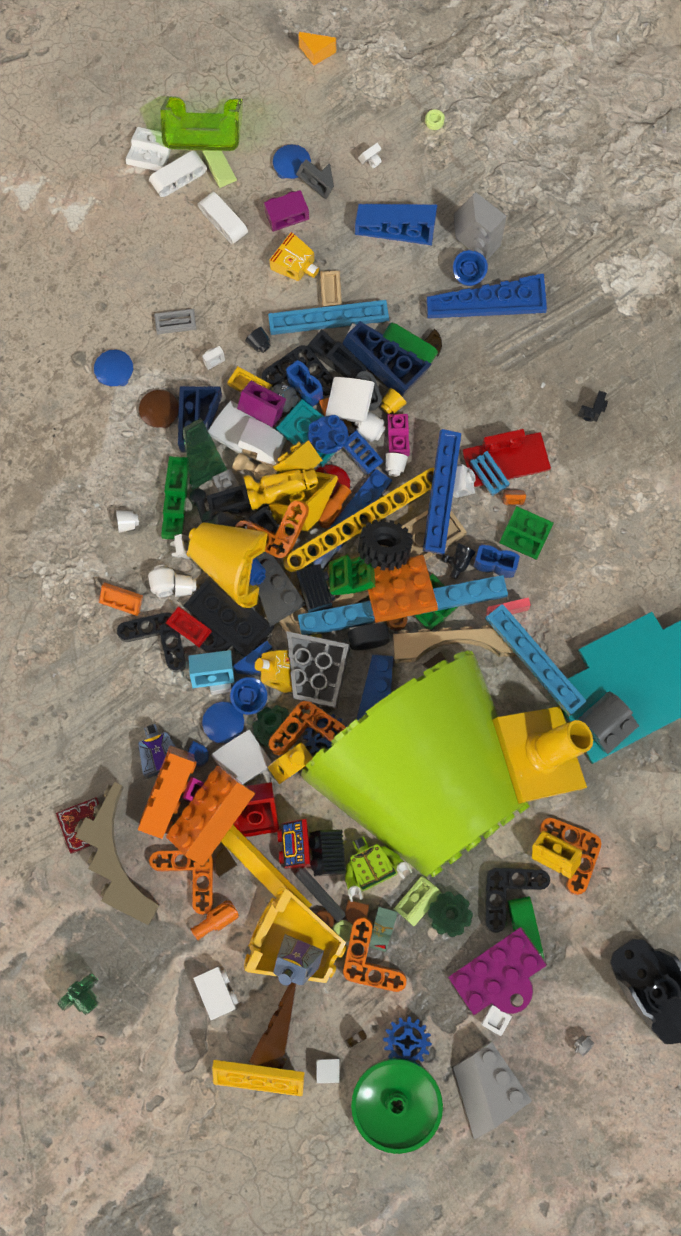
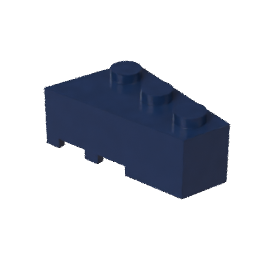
M180 386L178 446L180 453H201L207 438V432L212 425L222 399L220 386Z

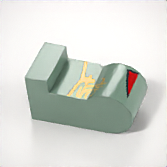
M378 907L369 948L386 952L398 912Z

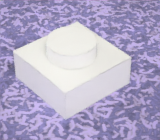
M220 346L210 348L202 355L208 370L225 361L224 352Z
M491 1004L481 1025L502 1036L512 1016L500 1011V1009Z

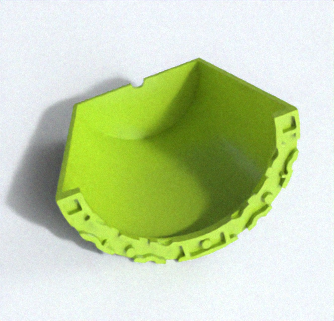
M469 650L455 654L453 656L455 660L450 663L447 660L437 663L432 668L424 671V675L417 679H411L367 710V714L362 718L354 720L348 727L337 734L331 741L332 747L330 749L322 748L317 752L313 759L306 764L307 768H304L301 772V777L304 781L425 877L429 875L435 877L443 871L442 865L447 862L451 865L462 856L461 852L464 849L469 852L482 841V836L487 839L500 828L499 824L505 826L516 817L514 815L515 812L518 811L521 814L530 807L529 802L518 804L492 721L498 717L476 656Z

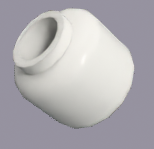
M368 412L366 422H356L354 424L357 426L356 430L368 442L378 441L386 428L383 426L384 420L371 412Z
M166 565L154 567V570L148 575L150 591L156 594L157 597L172 595L173 591H175L174 570L167 568Z

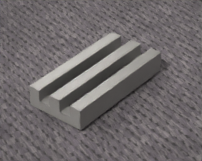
M194 309L154 313L157 335L197 330ZM191 316V318L178 319V317ZM177 318L168 321H159L161 319Z

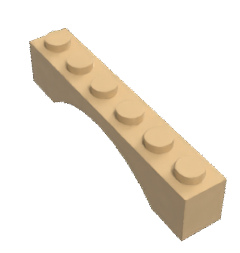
M491 625L482 626L481 629L461 627L460 630L453 631L451 628H441L436 632H431L430 629L418 630V633L402 630L398 631L397 634H393L394 663L416 662L424 654L435 648L455 643L480 646L498 657L517 655Z

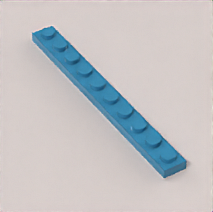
M504 575L433 589L438 610L508 596ZM370 601L298 615L301 634L307 636L375 623Z

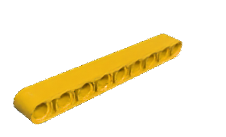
M434 468L424 471L291 552L283 560L285 569L290 572L300 570L359 534L363 526L366 527V524L360 522V515H365L367 523L370 522L372 524L373 520L380 521L431 490L432 483L428 481L427 475L431 474L433 476ZM411 484L417 486V493L411 491ZM394 494L400 496V504L394 501ZM377 504L384 507L383 514L377 511ZM343 525H347L350 528L349 535L344 534L342 530ZM326 535L333 538L332 546L325 542ZM308 546H313L316 549L315 556L309 555L307 551ZM291 556L298 559L299 564L297 567L291 565Z

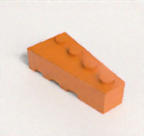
M171 745L169 746L139 821V831L161 839L165 833H169L173 823L170 821L173 813L177 814L181 803L179 798L181 794L185 793L189 783L187 781L190 773L193 774L197 764L194 754Z

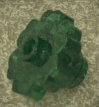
M276 705L273 709L265 707L257 713L258 720L252 726L253 734L259 739L261 745L270 748V738L289 716L287 708ZM296 723L290 724L287 727V731L294 733L297 729ZM285 733L282 734L284 738L286 737L288 740L290 739L285 735ZM276 742V743H275V745L278 744L279 746L283 747V743H282V742H281V743H279V742Z
M452 892L439 894L437 902H432L429 905L428 917L433 920L431 927L439 935L445 933L449 937L462 935L464 927H469L472 922L473 913L468 910L469 901L461 894L455 897ZM449 910L454 913L452 919L446 917V912Z
M91 973L80 982H74L57 1005L62 1011L74 1005L80 1013L83 1012L86 1016L99 1004L96 1000L97 996L91 990L99 980Z

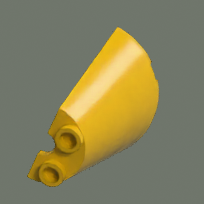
M205 522L201 523L197 528H193L189 533V539L191 540L187 556L203 569L238 605L244 608H251L257 605L259 587L256 585L249 586L253 559L265 552L268 533Z
M281 888L276 893L279 895L277 899L272 897L254 929L248 945L251 953L245 956L244 970L249 973L276 976L273 972L284 935L286 934L324 950L319 969L308 981L327 983L328 978H332L336 971V965H334L336 958H341L345 953L346 942L288 889Z

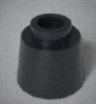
M262 327L255 329L245 340L256 352L261 351V353H264L271 347V340Z

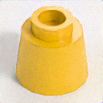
M390 388L382 399L380 407L385 413L394 414L407 403L397 391Z

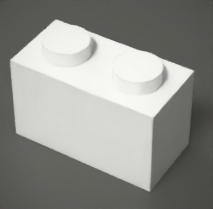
M217 967L193 978L210 1020H214L237 1009L235 1004L239 1003L234 990L230 992L227 983L230 982V979L225 969L221 971V968Z

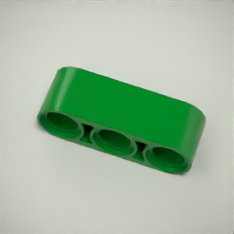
M391 322L383 332L384 338L398 343L399 347L408 352H413L417 355L416 357L424 362L432 363L438 354L436 348L396 323Z
M530 896L508 900L513 931L522 927L544 959Z

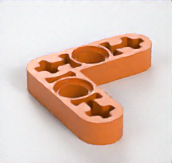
M293 501L290 503L276 534L248 520L238 522L235 527L242 528L247 526V529H257V531L268 533L265 552L277 558L287 557L291 553L305 523L309 507L303 501ZM301 506L300 510L303 512L302 514H297L295 518L297 511L294 508ZM289 518H295V520H299V522L297 523L294 520H289ZM288 523L292 524L295 528L291 536L285 532V526ZM273 543L276 545L284 544L283 548L285 549V552L279 553L280 549L271 545Z
M302 701L269 740V747L275 755H284L308 726L330 742L335 737V733L331 731L332 727L338 733L346 727L312 702ZM303 709H305V710L309 709V710H310V714L305 713V714L303 715L302 710H303ZM322 718L327 719L328 724L326 727L319 728L317 726L318 720ZM292 723L298 724V729L294 733L287 731V727ZM285 733V735L290 739L288 740L286 737L284 738L282 734ZM276 742H279V743L282 742V743H283V747L281 748V747L278 746V747L276 748L275 743H276Z
M547 818L540 824V833L542 831L547 832L544 825L553 823V828L560 830V826H562L564 829L561 831L559 839L584 852H587L588 844L585 842L591 840V838L594 839L596 847L591 848L589 853L594 855L593 858L586 854L581 856V858L589 861V869L583 871L578 867L576 870L579 874L587 875L586 879L584 877L580 879L579 884L582 885V889L579 888L575 891L574 886L571 885V882L577 880L578 875H573L571 879H567L566 887L569 893L580 895L588 887L601 849V839L597 835L554 818ZM567 830H572L576 833V840L574 842H568L565 839L564 835ZM552 831L550 834L556 837L559 833Z
M181 851L154 852L150 856L149 863L156 871H193L192 905L196 913L206 915L207 912L213 909L212 855L208 858L209 862H206L203 867L197 862H193L194 867H190L192 860L188 857L187 864L184 867H178L175 860L177 856L184 855ZM159 855L165 860L170 859L169 855H172V868H168L169 863H162L161 867H158L154 860H157ZM202 876L209 879V885L205 889H200L197 886V880ZM197 891L201 893L209 891V896L205 895V902L209 903V906L205 907V911H201V908L197 907V903L201 902V895L197 896Z
M365 916L358 917L354 921L343 969L344 977L348 981L393 992L402 991L407 983V978L403 971L366 962L373 924ZM361 922H366V927H369V930L365 929L363 938H367V941L361 938H353L354 935L359 936L360 928L356 927V925H360ZM355 943H360L364 946L362 954L356 955L352 952V946ZM352 965H355L357 971L363 972V967H366L365 979H361V973H355V976H351L347 968L351 969ZM378 970L381 973V979L377 982L371 981L369 979V972ZM385 972L389 973L388 978L394 979L396 975L400 976V980L403 983L394 986L393 981L387 980V984H383Z

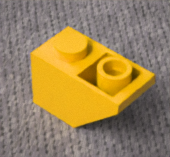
M308 440L303 444L297 442L290 447L291 452L289 454L285 452L277 458L279 462L273 468L275 471L283 473L293 470H301L303 473L302 469H305V472L312 470L323 460Z

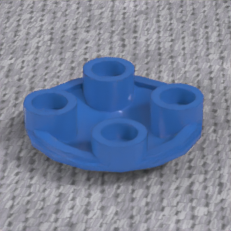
M289 144L277 150L273 157V166L279 178L295 179L299 178L296 173L301 164L306 159L311 163V158L305 148Z
M117 349L102 353L94 364V374L98 382L110 387L127 385L133 373V362L130 356Z
M337 415L321 417L310 423L308 427V440L319 453H335L342 449L347 442V427Z
M218 702L206 710L203 715L202 726L210 740L216 743H228L241 735L244 729V717L242 713L233 707L232 703Z

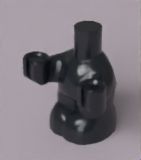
M460 543L456 544V552L453 557L443 554L440 559L452 566L453 570L449 577L457 580L461 572L467 569L471 558L476 553L473 549Z

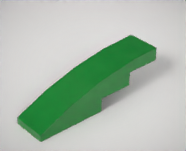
M169 456L164 489L162 539L175 540L174 536L183 534L189 478V457Z

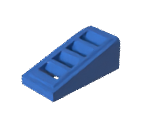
M357 430L348 436L347 442L343 447L365 475L384 462ZM357 439L359 441L354 446H349L353 440ZM362 445L363 449L356 454L354 450ZM367 452L369 455L362 460L360 456ZM372 458L374 461L367 466L365 463Z

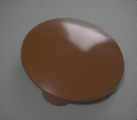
M154 390L147 393L139 404L141 419L151 427L168 428L179 413V404L176 397L165 390Z

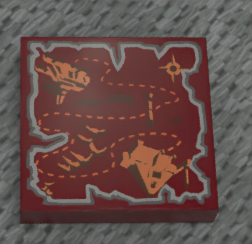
M97 797L56 813L70 854L92 846L75 837L77 834L75 828L80 820L84 821L85 817L94 821L93 813L98 804H100Z

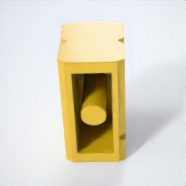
M545 831L541 832L532 846L533 860L558 873H562V875L569 879L572 878L581 864L582 850Z

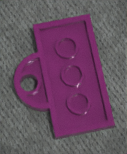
M520 927L448 978L473 1015L491 1003L500 1011L513 1014L521 1012L529 1005L533 997V984L530 977L546 967L547 963L523 928ZM516 993L520 994L523 997V1004L519 1006L514 1005L511 1001V996Z

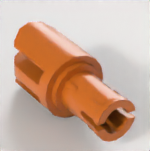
M341 484L333 497L329 498L318 520L322 528H329L343 511L341 505L351 494V490L345 485Z
M226 900L207 912V918L191 928V931L199 941L213 930H222L235 921L239 914L230 900Z

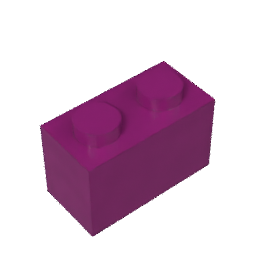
M301 190L291 191L284 196L274 197L264 202L265 214L273 232L309 220V209Z
M251 380L241 392L237 409L273 427L282 416L286 398Z

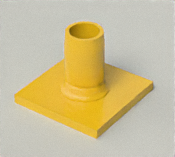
M561 706L501 716L492 720L518 804L587 788L577 758L589 751L593 745L592 733L584 722L574 720L566 723Z

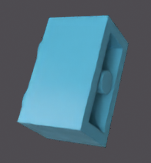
M231 650L189 655V674L192 688L235 683Z

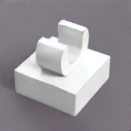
M376 143L364 151L358 159L362 165L368 161L372 169H374L382 162L377 155L382 149Z
M183 534L174 536L175 541L171 542L170 545L176 547V552L172 553V556L191 559L187 556L191 540L189 536Z

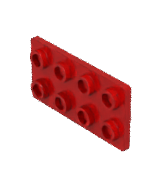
M524 429L492 435L484 437L482 445L466 448L462 451L466 467L475 474L474 487L483 486L484 484L470 465V461L477 459L480 455L482 456L486 451L491 455L507 480L542 473L551 469L541 432L525 435ZM485 459L484 461L486 462V464L488 465V467L491 469V471L493 472V474L495 475V477L497 478V480H498L499 482H501L500 479H499V478L497 477V475L495 474V472L493 471V469L491 468V466L488 464V462H487L486 459ZM478 463L477 465L484 473L490 484H492L493 481L488 476L482 465Z

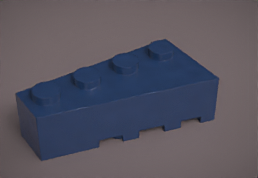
M361 321L346 335L342 343L389 389H394L402 397L432 365L430 362H424L416 357L417 355L413 352H408L399 347L398 343L387 340L383 337V334Z

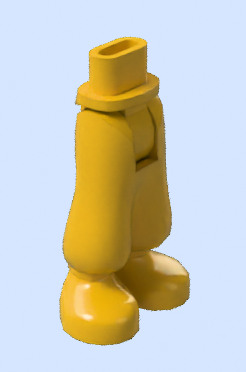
M302 469L303 473L301 470H293L266 475L258 483L254 481L252 476H244L252 510L258 509L262 504H271L285 496L310 489V485L318 483L315 469L306 472L305 469Z

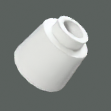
M386 453V471L388 475L400 477V474L404 473L408 456L399 453Z
M116 510L119 533L133 530L135 526H139L137 513L133 514V511Z
M175 574V597L192 595V592H196V579H192V576Z

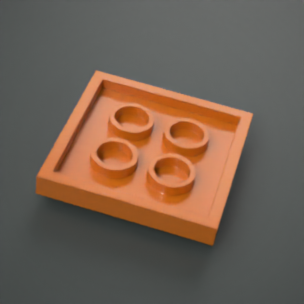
M424 555L409 557L405 565L402 564V567L399 569L396 566L394 570L390 571L389 568L380 570L381 567L379 566L376 569L374 568L376 587L367 591L375 623L438 610Z

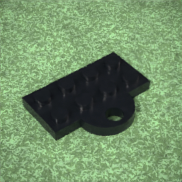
M210 576L183 605L198 621L212 630L209 635L214 637L213 644L209 646L202 644L200 646L207 653L227 651L233 647L242 656L246 657L258 648L274 629V626L270 627L269 622L254 609L238 605Z

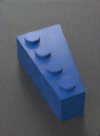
M359 204L355 222V235L432 246L437 205Z

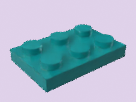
M302 399L276 427V431L293 445L297 442L303 444L308 441V427L310 423L324 416ZM317 452L323 460L318 465L323 468L335 453L323 454Z

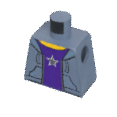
M156 724L145 727L144 731L147 739L138 742L142 771L146 779L159 774L169 746L176 747L167 732L159 734Z
M285 934L273 973L279 976V982L283 985H290L291 982L304 985L319 969L324 950Z

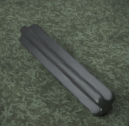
M304 867L296 873V877L337 922L346 916L345 912Z

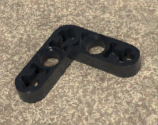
M305 345L298 346L262 372V380L274 387L276 384H281L287 379L286 371L281 368L286 362L293 364L298 360L308 370L313 366H317L321 370L319 374L313 375L310 373V375L319 380L322 385L323 395L325 396L330 395L334 379L313 351ZM300 353L307 355L308 364L304 357H300ZM267 375L274 376V380L268 379ZM322 377L326 384L330 383L329 389L327 387L323 388Z
M165 612L130 620L118 626L117 635L124 642H132L160 635L168 668L175 673L181 672L185 668L186 659L180 633L171 627H166L165 624L159 625L160 630H157L155 620H158L159 624L165 623V619L170 618L172 613ZM146 622L153 624V629L148 633L142 631V625ZM134 625H137V629L140 633L139 635H137L136 631L129 632L128 637H126L124 634H121L125 631L124 628L128 627L129 630H135L136 628ZM170 637H175L178 640L177 645L173 648L166 645V641ZM175 652L178 660H182V662L179 663L178 667H175L174 664H171L172 662H174L172 653Z
M491 869L486 875V928L493 933H498L505 928L506 889L543 890L550 884L549 874L544 870ZM495 872H498V876L502 877V880L498 881V888L502 887V891H490V887L494 888V880H491L490 876H493ZM520 873L523 875L524 882L522 885L518 886L513 883V874ZM527 873H531L530 878H537L538 874H541L542 878L546 879V882L538 886V882L531 881V886H527ZM493 894H498L502 898V903L498 907L490 903V897ZM489 909L494 911L502 909V914L497 913V920L501 921V925H498L497 929H494V926L489 923L490 920L494 919V913L490 914Z

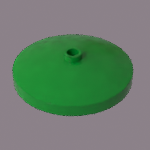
M389 1058L373 1064L360 1076L353 1091L351 1110L358 1132L370 1145L387 1153L403 1154L421 1148L435 1135L442 1119L443 1101L435 1078L426 1068L409 1059ZM400 1100V1106H395L393 1104V1101Z

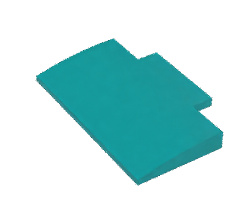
M650 612L578 650L588 669L568 678V680L587 702L570 716L562 709L567 721L578 720L579 717L610 691L633 712L631 715L639 725L609 754L605 753L593 738L591 749L585 752L591 764L681 718V620L662 629L654 613Z

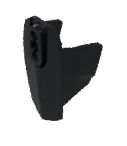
M631 939L612 953L610 964L616 980L633 1008L664 1044L681 1043V962L676 955L661 948L654 949L642 939ZM626 950L631 952V959L625 957ZM639 969H642L644 972L641 978L637 975Z

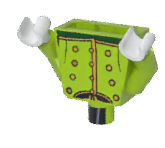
M364 837L353 841L352 843L357 854L350 857L345 873L349 900L353 902L352 896L359 895L361 900V892L398 875V873L404 879L403 871L409 870L412 873L409 864L404 862L397 853L386 846L380 847L376 844L369 848Z

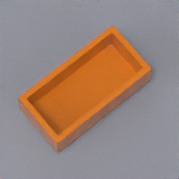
M217 765L209 774L203 786L196 792L190 804L183 810L177 822L170 828L166 838L185 856L203 866L255 793L236 777Z

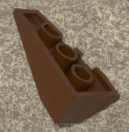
M291 982L288 985L277 1011L273 1014L267 1030L263 1033L249 1061L250 1063L257 1066L283 1069L287 1061L284 1055L287 1049L297 984Z

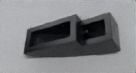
M322 329L307 345L320 360L345 378L355 379L359 372L368 369L339 341L335 342Z
M245 484L207 495L210 510L217 512H245L252 510ZM262 504L259 508L267 507L269 504Z

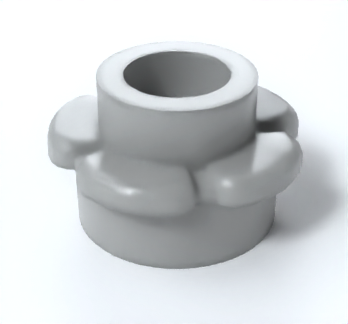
M582 1035L575 1042V1053H579L583 1057L595 1044L590 1039V1035L586 1038Z

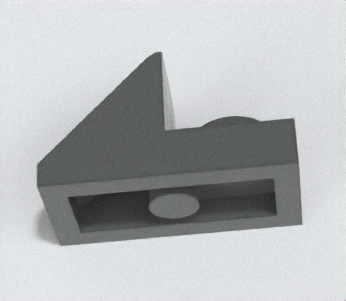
M306 159L296 173L298 177L324 199L328 198L334 188L330 163L320 171Z

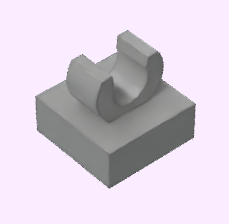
M231 469L212 477L219 492L239 486Z

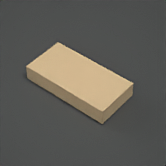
M340 270L320 271L322 307L342 305Z

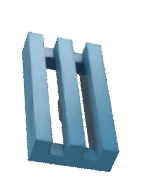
M488 451L482 456H478L477 459L470 461V465L492 496L510 485ZM485 459H486V461L488 462V464L491 466V468L493 469V471L495 472V474H496L497 477L500 479V481L502 482L503 485H501V484L499 483V481L497 480V478L495 477V475L493 474V472L491 471V469L488 467V465H487L486 462L484 461ZM478 463L482 465L488 476L491 478V480L497 487L496 489H494L493 486L490 484L484 473L477 465Z

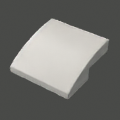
M137 127L131 139L132 146L126 157V164L154 171L163 168L167 164L174 135Z
M334 377L325 416L337 415L339 419H346L351 422H366L375 383L361 379Z
M230 401L218 415L208 430L207 435L239 454L243 453V448L238 447L239 440L249 418L253 417L238 410V404Z
M249 418L239 440L238 447L258 453L256 460L275 465L278 462L277 458L282 452L286 438L267 424Z
M250 729L211 755L219 767L236 777L244 785L255 776L267 770V767L272 763Z

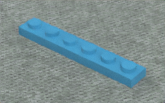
M386 300L268 314L271 335L351 326L352 323L357 325L360 321L364 324L389 321Z
M503 604L486 616L485 619L568 716L587 702Z

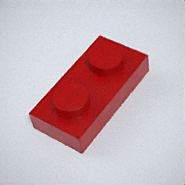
M179 606L166 622L167 625L199 648L212 632L207 626Z

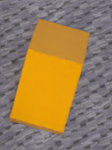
M299 32V47L313 65L336 53V37Z

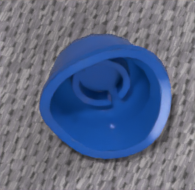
M467 250L461 252L453 263L455 278L466 286L480 283L488 270L487 260L481 253Z
M242 678L233 685L230 692V700L238 712L252 715L264 708L267 702V690L264 684L256 678Z

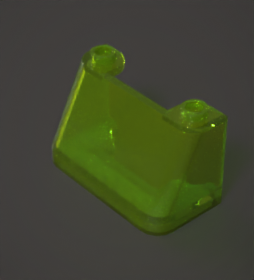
M166 96L160 109L162 142L165 147L180 150L233 151L238 147L241 133L243 99L232 98L227 100L224 104V114L186 112V105L183 99Z

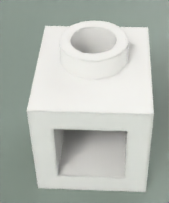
M457 464L453 491L455 498L475 493V474L463 464Z

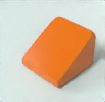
M524 490L503 491V504L523 505L525 503L526 493Z

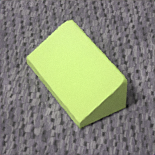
M220 148L202 151L203 158L219 188L237 181Z
M421 876L396 905L394 910L412 926H415L442 893L435 885Z

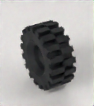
M381 519V522L373 520L372 524L368 522L366 527L363 526L358 544L360 558L365 559L367 565L371 563L375 569L377 566L381 567L380 570H385V568H389V571L394 570L395 566L399 569L402 567V564L405 565L407 560H409L413 543L412 534L408 533L406 527L402 528V524H394L393 520H390V522H386V519Z

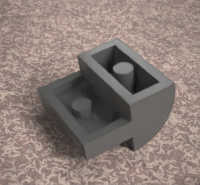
M610 691L578 718V720L584 722L589 727L593 738L607 754L639 727L631 715L633 712Z

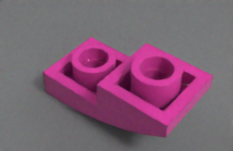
M388 414L389 453L410 456L408 414Z

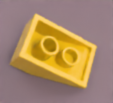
M315 472L318 483L310 485V489L285 496L269 504L277 524H281L290 503L293 501H303L308 505L309 513L301 530L308 531L320 519L338 477L336 475ZM301 506L294 508L297 511L295 518L297 514H302ZM289 518V520H294L297 523L299 522V520H295V518ZM288 523V524L285 526V527L294 528V526H293L292 524H290V523Z

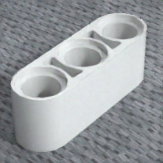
M191 151L154 172L150 176L149 181L160 197H165L202 176L206 172L207 167L197 152Z
M215 192L210 193L198 202L200 211L230 244H234L248 233L245 224Z

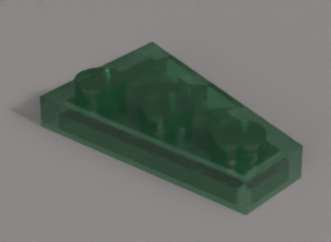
M201 418L182 428L188 460L187 469L190 476L189 485L192 490L213 479V476L227 470Z

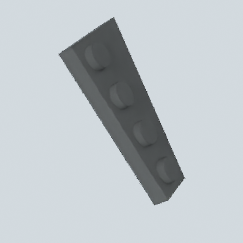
M263 552L256 558L265 568L266 577L261 584H256V586L259 587V596L271 627L306 604L271 554Z

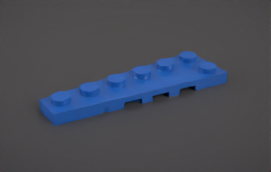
M544 274L523 277L512 282L503 281L489 286V284L483 285L481 288L472 290L468 288L458 292L429 296L426 299L428 319L546 313L547 311Z
M372 655L357 720L367 714V710L391 694L393 656Z

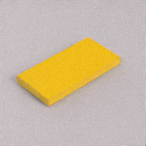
M213 1060L214 1085L303 1096L305 1072Z

